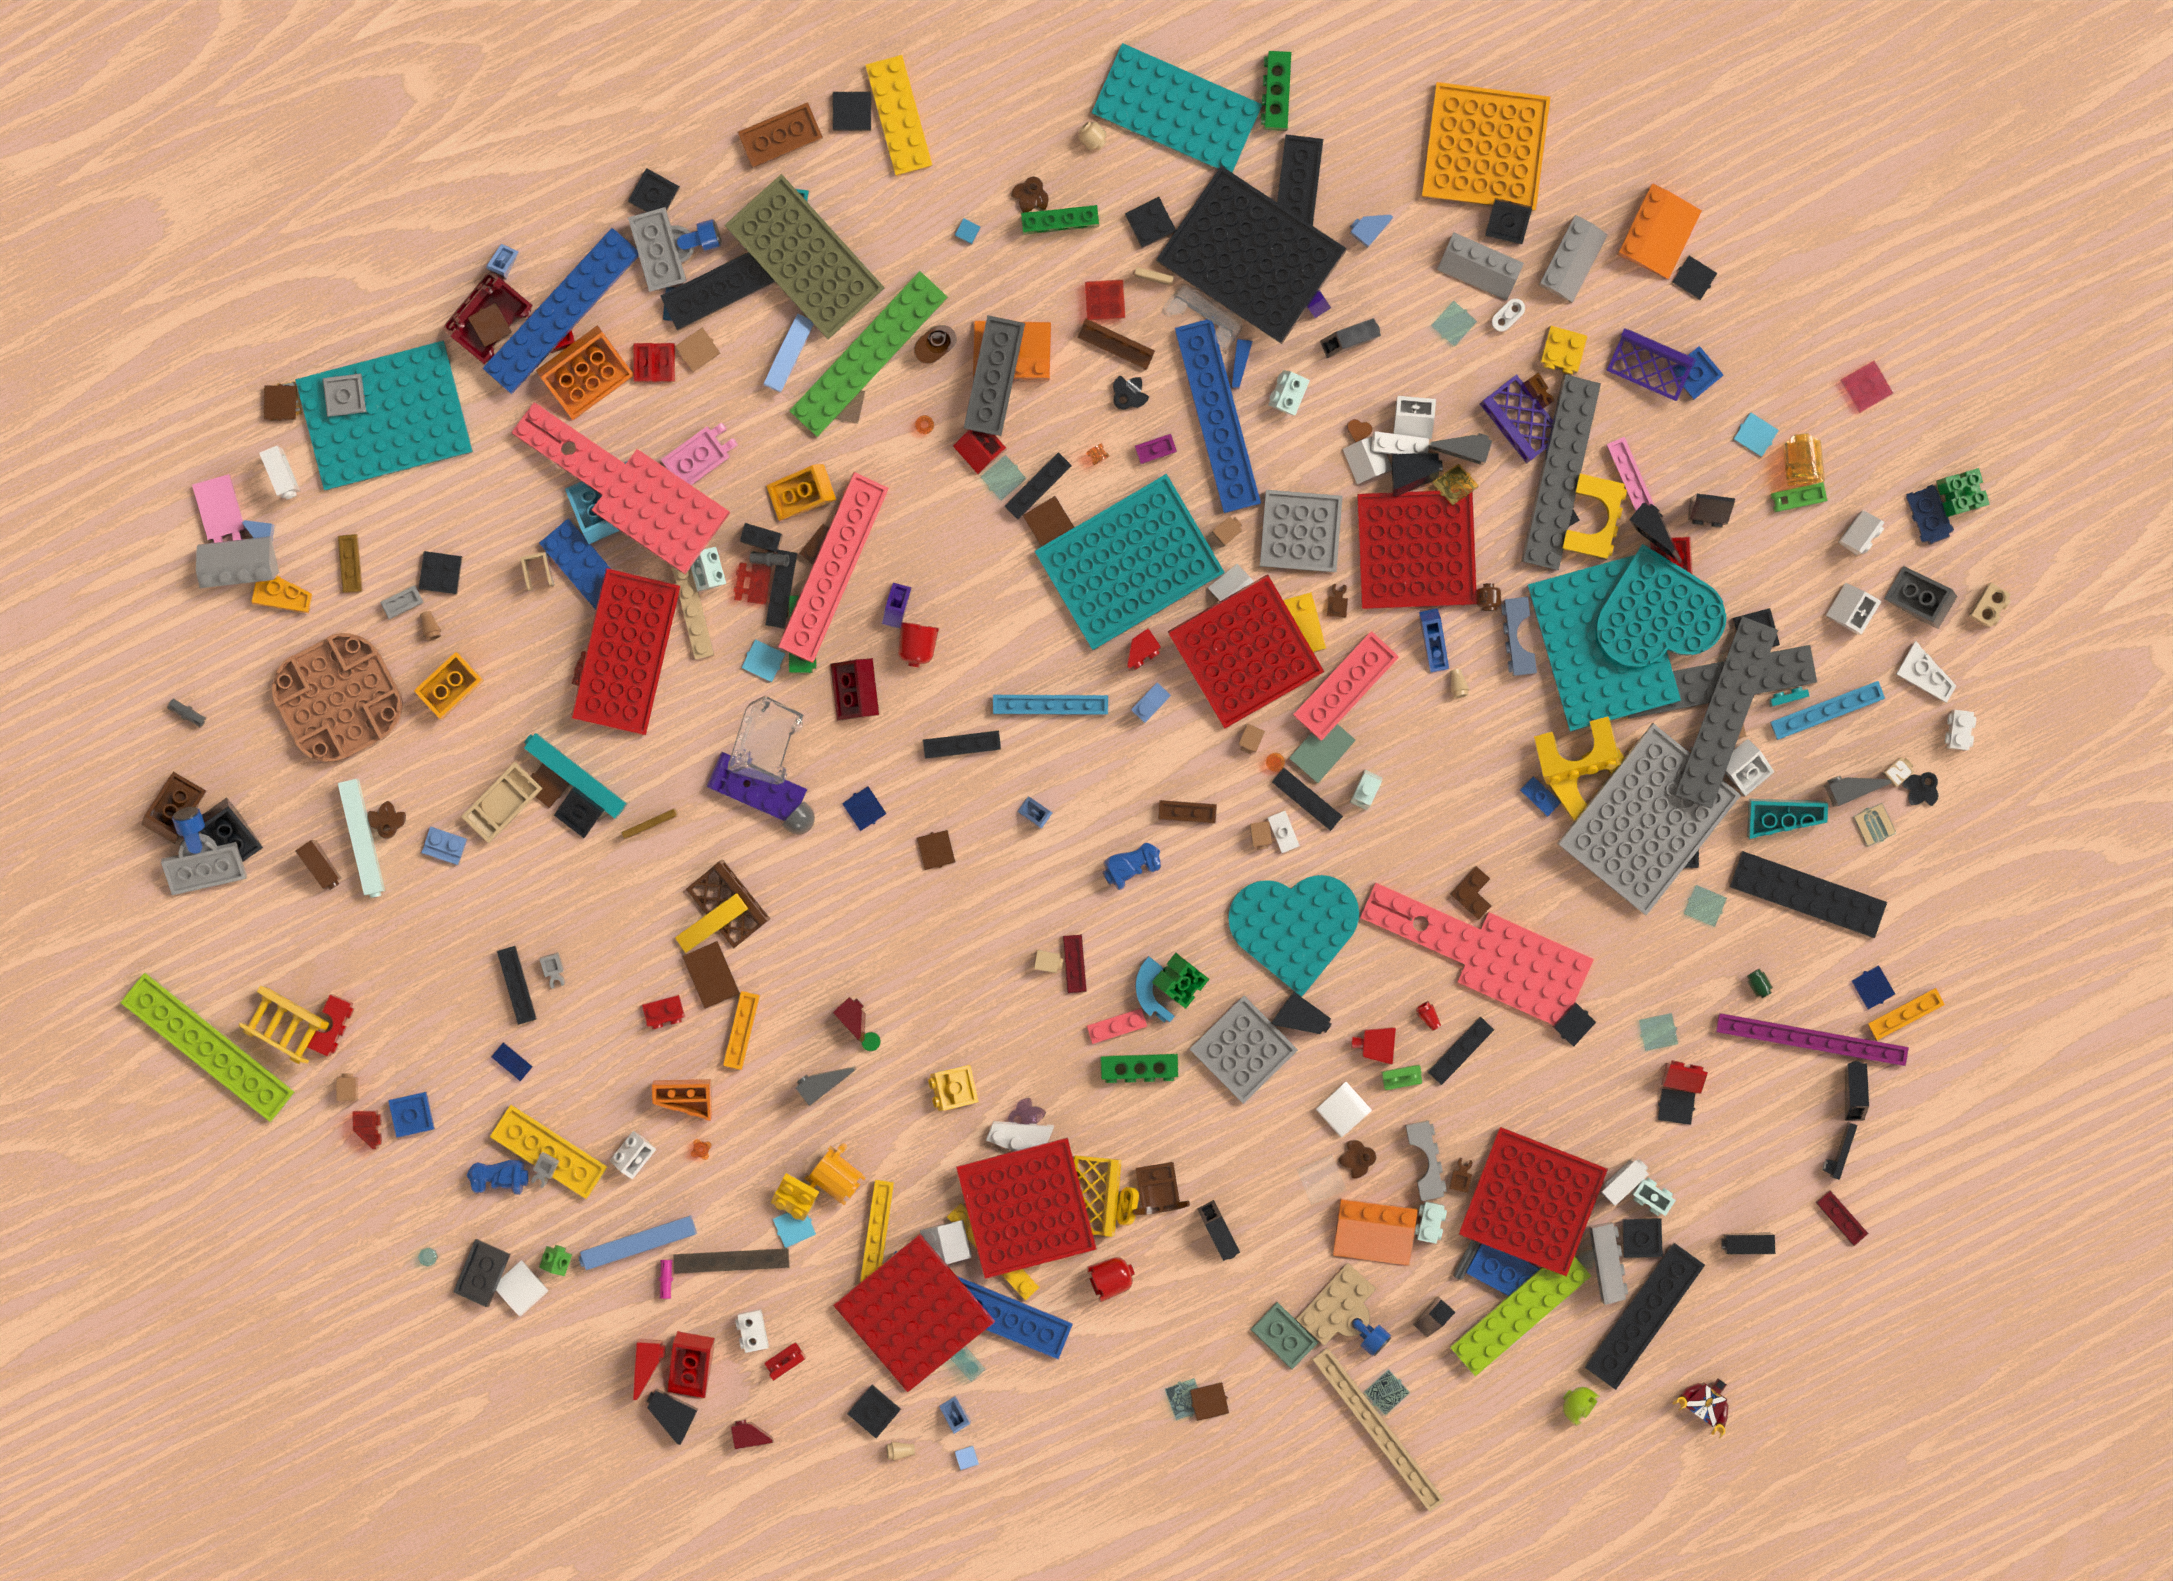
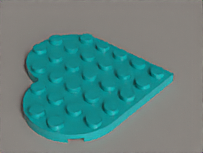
M1642 544L1598 616L1596 625L1598 642L1604 653L1614 662L1633 668L1648 666L1656 662L1667 650L1679 655H1697L1710 649L1721 638L1727 619L1724 602L1713 587Z
M1310 876L1299 881L1291 889L1276 881H1258L1244 887L1233 899L1228 916L1229 928L1233 938L1241 948L1302 997L1354 934L1359 921V906L1352 890L1341 880L1331 876Z

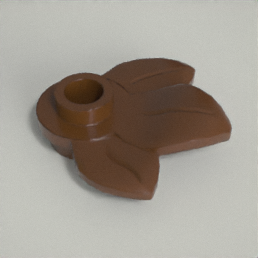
M1035 176L1027 178L1025 183L1017 184L1011 194V197L1020 199L1019 205L1023 213L1030 212L1035 206L1046 210L1049 197L1047 192L1043 190V182ZM1031 183H1035L1037 185V188L1035 190L1030 188Z
M389 801L384 802L378 812H368L370 826L377 829L378 834L384 839L392 838L396 834L397 829L402 827L406 821V813H396L393 804ZM385 826L390 827L388 831L383 830Z
M1351 1140L1347 1142L1349 1151L1341 1155L1339 1163L1346 1168H1351L1352 1178H1360L1367 1174L1369 1166L1375 1163L1377 1156L1372 1148L1365 1147L1361 1141ZM1364 1154L1369 1155V1160L1364 1159Z

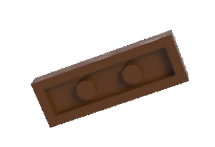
M1159 800L1158 819L1216 823L1217 804Z

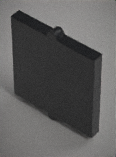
M1689 255L1683 266L1679 267V272L1672 283L1701 300L1707 289L1711 288L1710 284L1717 273Z
M1575 1002L1552 1027L1561 1034L1562 1039H1566L1574 1047L1596 1024V1021L1588 1015L1587 1010H1583Z
M1662 1089L1661 1099L1658 1103V1120L1691 1125L1693 1111H1695L1694 1101L1696 1093Z

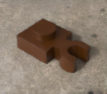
M1539 373L1523 383L1532 397L1539 399V404L1542 408L1555 401L1553 396L1547 393L1546 390L1549 387Z
M1333 584L1332 592L1335 595L1328 599L1327 616L1346 618L1348 598H1343V594L1347 590L1346 585H1343V590L1338 592L1336 584Z
M1460 1157L1457 1162L1459 1171L1453 1170L1449 1189L1468 1193L1472 1174L1467 1173V1171L1472 1167L1473 1162L1469 1160L1468 1165L1463 1166L1462 1158Z

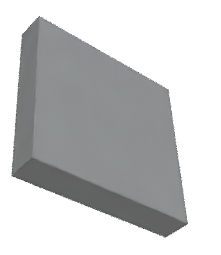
M362 374L323 378L328 417L366 412Z

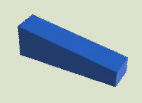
M1237 339L1232 388H1240L1253 341Z

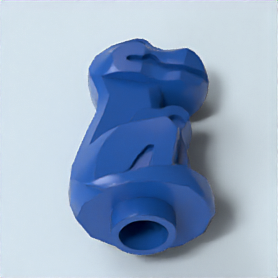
M1143 843L1135 851L1119 853L1108 857L1104 861L1106 870L1103 871L1106 881L1109 885L1114 884L1118 890H1122L1125 887V881L1131 879L1135 874H1142L1141 866L1146 865L1150 872L1160 870V850L1150 843Z
M508 1160L494 1165H485L477 1162L469 1169L467 1178L470 1180L472 1191L477 1194L479 1192L483 1193L486 1190V1182H491L492 1189H498L499 1187L512 1189L515 1195H520L523 1191V1186L528 1185L529 1173L528 1170H524V1163L519 1160Z

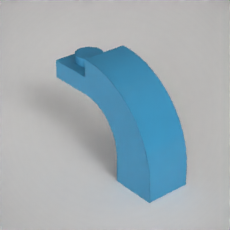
M1148 956L1141 965L1136 978L1138 1001L1149 1016L1156 1011L1158 1012L1156 1016L1164 1023L1166 1020L1171 1022L1175 1016L1160 1005L1153 995L1152 981L1164 968Z

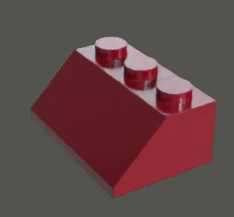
M873 658L831 663L837 721L878 716L879 705Z

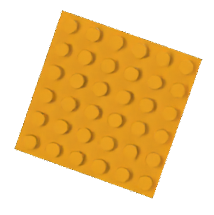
M1436 82L1422 197L1493 206L1494 199L1498 198L1532 206V211H1536L1551 97Z

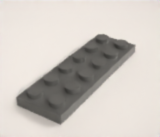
M987 315L964 429L1002 436L1025 323Z

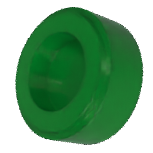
M868 1032L865 1034L862 1046L867 1051H875L879 1048L881 1039L877 1033Z

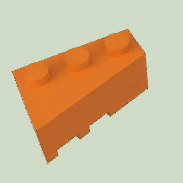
M711 1079L653 1080L652 1104L711 1121Z

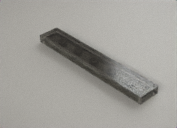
M789 1248L673 1254L674 1274L790 1268Z

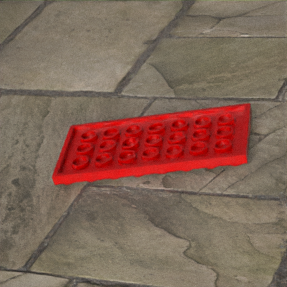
M605 568L571 718L646 735L681 586Z

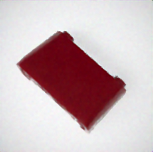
M493 272L485 275L443 327L445 333L483 364L489 362L495 355L493 346L496 342L484 347L468 317L478 313L481 308L485 309L496 303L510 327L516 318H526L533 306Z

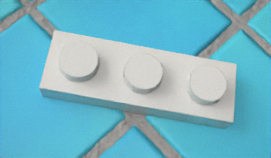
M1373 432L1372 452L1387 454L1428 453V438Z

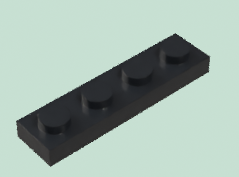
M1058 452L1004 507L1019 520L1072 465Z
M778 550V554L789 555L790 560L789 565L786 567L777 565L775 567L765 625L785 629L789 596L791 595L798 553Z
M999 730L923 739L925 759L1001 750Z
M1283 768L1272 781L1274 785L1330 831L1343 817L1287 769Z
M516 946L498 950L497 954L518 1025L536 1020V1013Z
M1480 1016L1432 1066L1428 1073L1439 1084L1443 1085L1494 1029Z

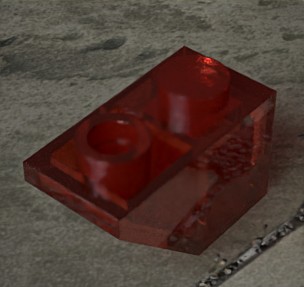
M378 1110L352 1111L353 1131L371 1149H379V1145L382 1144V1134H378V1126H381L382 1123L381 1114H378Z

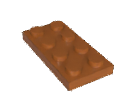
M808 102L738 132L752 168L823 139Z

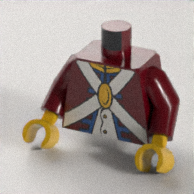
M1717 1378L1712 1387L1705 1382L1688 1386L1679 1398L1673 1401V1405L1678 1402L1680 1403L1679 1411L1686 1407L1712 1427L1716 1425L1711 1431L1712 1435L1716 1431L1720 1433L1719 1438L1725 1434L1729 1405L1727 1403L1728 1399L1722 1396L1721 1393L1727 1384Z

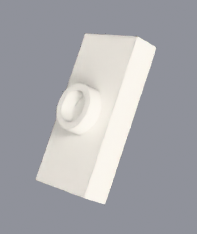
M1286 811L1268 817L1281 853L1300 846Z

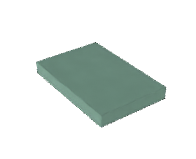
M1337 724L1322 741L1311 733L1289 759L1314 781L1319 783L1356 740Z
M1278 1302L1251 1328V1331L1291 1369L1318 1344V1341Z

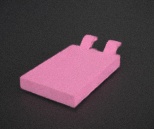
M723 423L718 424L712 430L706 426L661 459V461L669 471L692 486L729 459L730 456L727 452L734 449L738 444L733 438L724 445L720 444L716 437L727 430Z
M230 474L193 484L207 539H214V543L223 542V536L232 534L233 541L242 540L240 531H244L246 528L242 523L243 518Z

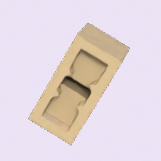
M1992 582L1988 583L1969 617L1987 628L1992 627V625L1996 626L2001 618L1999 616L2001 610H2005L2011 602L2009 599L2011 594ZM1994 593L2000 595L2001 600L1999 603L1993 602L1992 595ZM1984 609L1989 610L1991 613V617L1988 620L1982 617Z

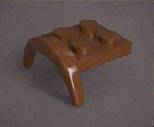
M1174 1162L1136 1168L1142 1208L1133 1209L1134 1215L1161 1213L1190 1206L1189 1200L1180 1202Z

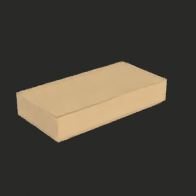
M1136 267L1135 277L1170 286L1174 276Z

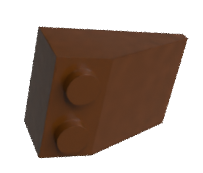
M172 772L144 815L142 825L175 844L180 836L176 832L172 820L173 815L186 807L197 808L206 790L179 774Z

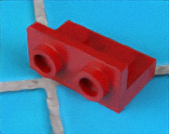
M680 995L642 1004L647 1022L646 1026H651L652 1030L663 1027L665 1022L670 1021L671 1025L682 1022L681 1018L685 1017Z
M794 1342L764 1364L770 1372L771 1379L774 1381L803 1362L806 1356L799 1345Z

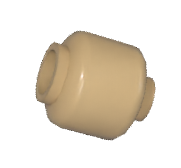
M1088 121L1078 131L1080 133L1078 136L1079 140L1089 150L1095 148L1099 150L1106 143L1104 140L1107 136L1106 131L1097 122L1090 123Z

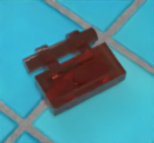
M739 562V568L736 570V587L733 589L735 593L734 600L742 601V594H747L748 603L767 605L772 567L752 564V571L750 572L746 571L747 563ZM745 577L750 578L749 589L743 588Z

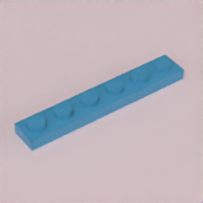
M1876 681L1770 723L1776 739L1779 740L1883 700L1885 696L1879 681Z
M993 695V714L1108 715V695Z

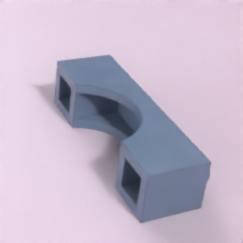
M1528 597L1505 599L1504 604H1501V612L1506 617L1503 629L1504 634H1508V642H1505L1506 653H1510L1511 661H1508L1509 673L1512 672L1513 676L1536 674L1535 654L1523 649L1517 638V630L1520 623L1530 616Z

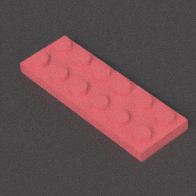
M1371 631L1293 716L1322 741L1392 666L1399 656Z

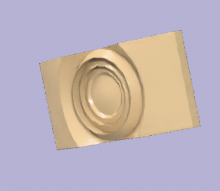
M514 762L461 817L482 838L490 843L543 788Z

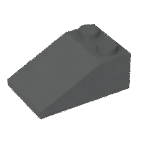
M1478 433L1477 436L1470 435L1432 441L1428 449L1484 465L1492 440H1489L1488 435Z
M1903 566L1884 599L1920 621L1939 629L1958 596L1953 589Z
M1836 776L1827 780L1829 784L1824 787L1833 807H1836L1891 784V780L1842 778L1841 776Z
M853 1066L813 1074L810 1077L806 1074L797 1081L798 1086L796 1089L810 1106L857 1069Z

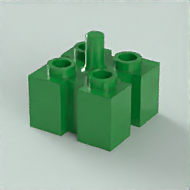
M1979 468L1936 481L1940 495H1945L1946 502L1943 503L1946 517L1990 505L1986 490L1981 491L1980 488L1983 479Z
M1175 952L1167 962L1168 966H1165L1163 971L1159 972L1152 983L1186 1009L1194 1000L1193 994L1196 990L1201 991L1210 979Z

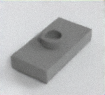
M414 585L380 603L390 620L424 602Z

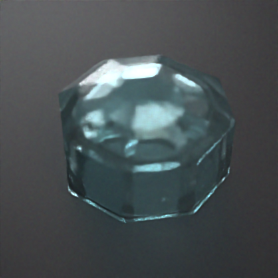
M428 1247L420 1251L418 1258L422 1265L428 1267L436 1263L438 1255L436 1250Z

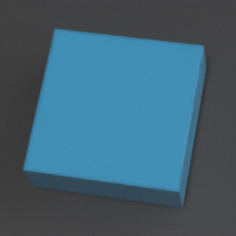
M963 218L955 236L973 244L981 227Z

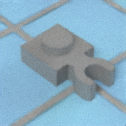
M559 952L540 957L539 960L544 976H551L550 987L552 989L555 988L554 980H559L561 986H564L565 980L559 974L564 971Z
M542 1152L533 1169L538 1173L533 1176L531 1182L534 1183L537 1179H540L542 1181L540 1187L543 1188L547 1184L548 1178H552L559 1160Z

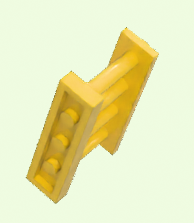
M260 985L257 990L262 995L259 1007L249 1025L240 1022L238 1026L244 1029L243 1033L250 1037L255 1035L291 1056L289 1058L291 1061L300 1064V1062L308 1064L309 1060L302 1055L315 1031H318L319 1028L326 1030L329 1022L272 989ZM273 1001L278 1004V1009L263 1034L255 1028L268 1004ZM289 1010L293 1013L292 1017L294 1018L279 1043L272 1039L271 1036L283 1014ZM304 1019L309 1022V1028L294 1052L286 1046L300 1021Z

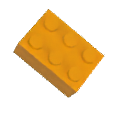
M455 652L422 682L414 692L439 719L443 720L485 680L459 652Z

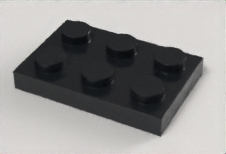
M475 1239L453 1292L484 1307H489L511 1254L479 1239Z

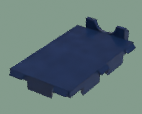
M1932 484L1927 486L1926 489L1906 494L1913 514V521H1916L1921 534V541H1928V544L1931 545L1949 538V533L1953 532L1954 528L1952 524L1950 525L1948 517H1946L1943 503L1936 487Z

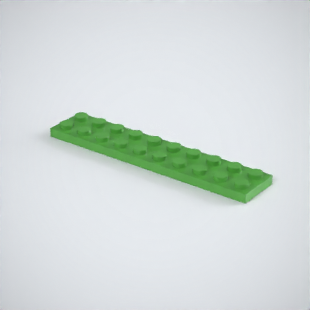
M919 271L790 409V412L815 436L819 437L944 303L948 296Z

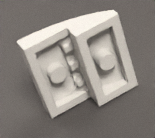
M1347 1082L1342 1084L1316 1108V1111L1341 1138L1372 1111Z
M521 1260L500 1279L496 1291L521 1317L548 1292V1289Z

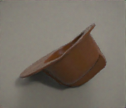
M946 325L930 327L915 344L914 354L916 358L926 364L939 360L955 346L957 341L955 331Z

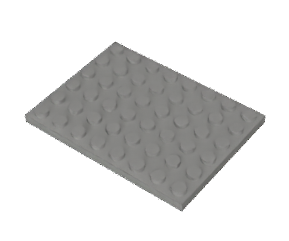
M1654 723L1649 726L1623 759L1621 765L1616 768L1557 843L1644 915L1650 912L1741 796L1723 780L1712 809L1675 796L1690 753Z

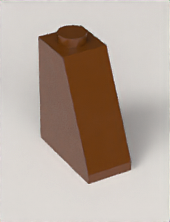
M310 840L295 850L323 889L329 888L331 890L339 885L338 881L342 878L317 840Z

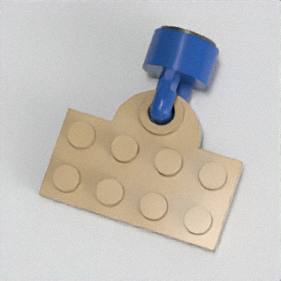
M1349 1263L1343 1267L1296 1319L1324 1346L1337 1332L1351 1337L1360 1335L1364 1339L1360 1346L1371 1356H1376L1391 1340V1334L1380 1324L1375 1329L1369 1325L1370 1314L1364 1302L1376 1288Z

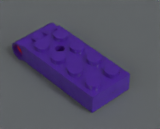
M722 751L706 786L783 821H786L802 803L808 790ZM745 780H749L751 782L749 787L744 786L743 783Z

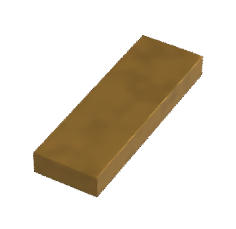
M358 534L338 536L342 591L343 593L363 592Z
M672 809L621 833L625 839H628L677 817L678 814L676 809Z

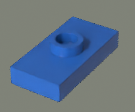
M1534 776L1520 789L1547 817L1561 803Z

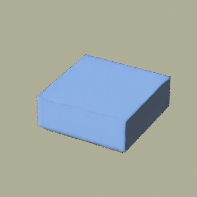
M974 1446L955 1451L960 1470L979 1464Z

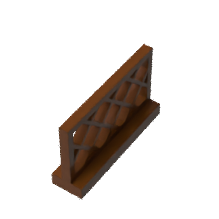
M722 859L687 887L686 890L706 915L712 911L706 907L707 899L717 900L716 908L720 905V901L728 900L720 898L721 887L728 888L731 891V897L735 894L739 895L748 908L743 914L739 915V917H742V926L733 927L731 926V921L728 923V926L719 929L729 944L736 948L771 918ZM713 871L719 876V884L708 883L709 875ZM696 885H705L704 896L697 895L693 888ZM708 886L718 887L717 898L707 896ZM745 917L753 918L757 925L752 929L744 928ZM731 929L741 930V937L736 942L730 937Z

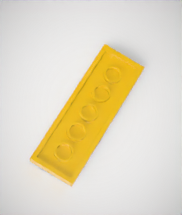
M903 55L865 64L895 175L898 176L933 166Z
M512 1104L490 1135L492 1139L534 1166L542 1152L559 1160L552 1177L585 1199L589 1197L608 1167Z

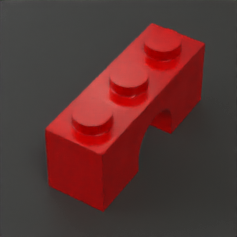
M330 994L322 1012L332 1018L333 1027L328 1032L316 1030L307 1048L325 1056L335 1054L339 1046L336 1042L339 1036H343L347 1026L344 1024L347 1018L350 1019L354 1012V1008H352L354 1003Z

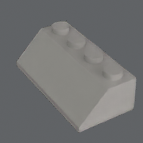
M1575 215L1539 286L1573 303L1608 234L1593 223Z
M1454 232L1437 270L1504 300H1508L1524 263Z
M271 536L197 545L196 574L200 588L273 580L279 573Z
M1612 1222L1589 1226L1601 1302L1606 1305L1626 1300L1625 1295L1628 1294V1288L1622 1279V1276L1625 1275L1624 1265L1620 1264L1619 1261L1622 1252L1620 1245L1616 1243V1238L1619 1237L1618 1228Z

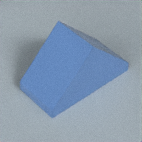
M501 244L486 268L490 272L507 279L519 251Z
M247 520L242 522L253 538L271 536L273 542L274 524Z
M1029 796L1017 811L1040 828H1043L1053 814Z
M956 1396L939 1406L954 1434L971 1424L970 1418Z

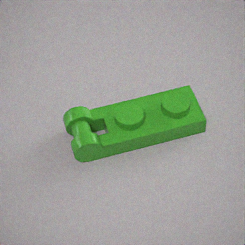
M1824 482L1770 494L1771 499H1774V513L1828 501ZM1786 496L1788 504L1782 505L1781 497Z

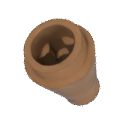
M431 611L421 613L423 637L427 641L441 637V629Z

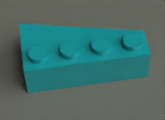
M1749 798L1747 837L1749 839L1828 822V803L1826 801Z

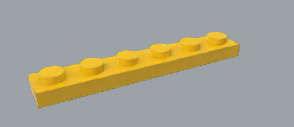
M875 1179L860 1282L883 1264L894 1182Z
M960 1203L947 1218L951 1222L963 1220L967 1239L977 1248L967 1209ZM1024 1269L1001 1274L1025 1300L1040 1288Z

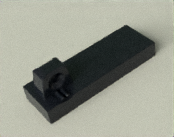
M1850 1122L1847 1123L1835 1161L1825 1159L1822 1170L1831 1174L1830 1177L1840 1180L1858 1125Z

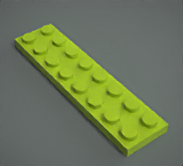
M1576 1257L1573 1259L1567 1277L1541 1267L1454 1342L1450 1348L1476 1377L1587 1281L1591 1274Z

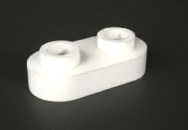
M1511 299L1492 318L1493 328L1499 332L1509 329L1525 312L1524 303L1520 299ZM1512 306H1517L1518 312H1513ZM1499 319H1503L1505 321V324L1503 326H1500L1498 324Z

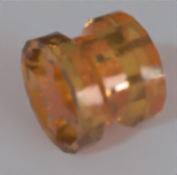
M1102 443L1086 452L1087 456L1091 457L1093 466L1110 457L1104 451Z

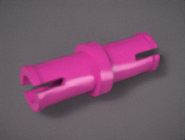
M660 1260V1277H658V1281H660L659 1298L671 1299V1281H673L672 1260Z

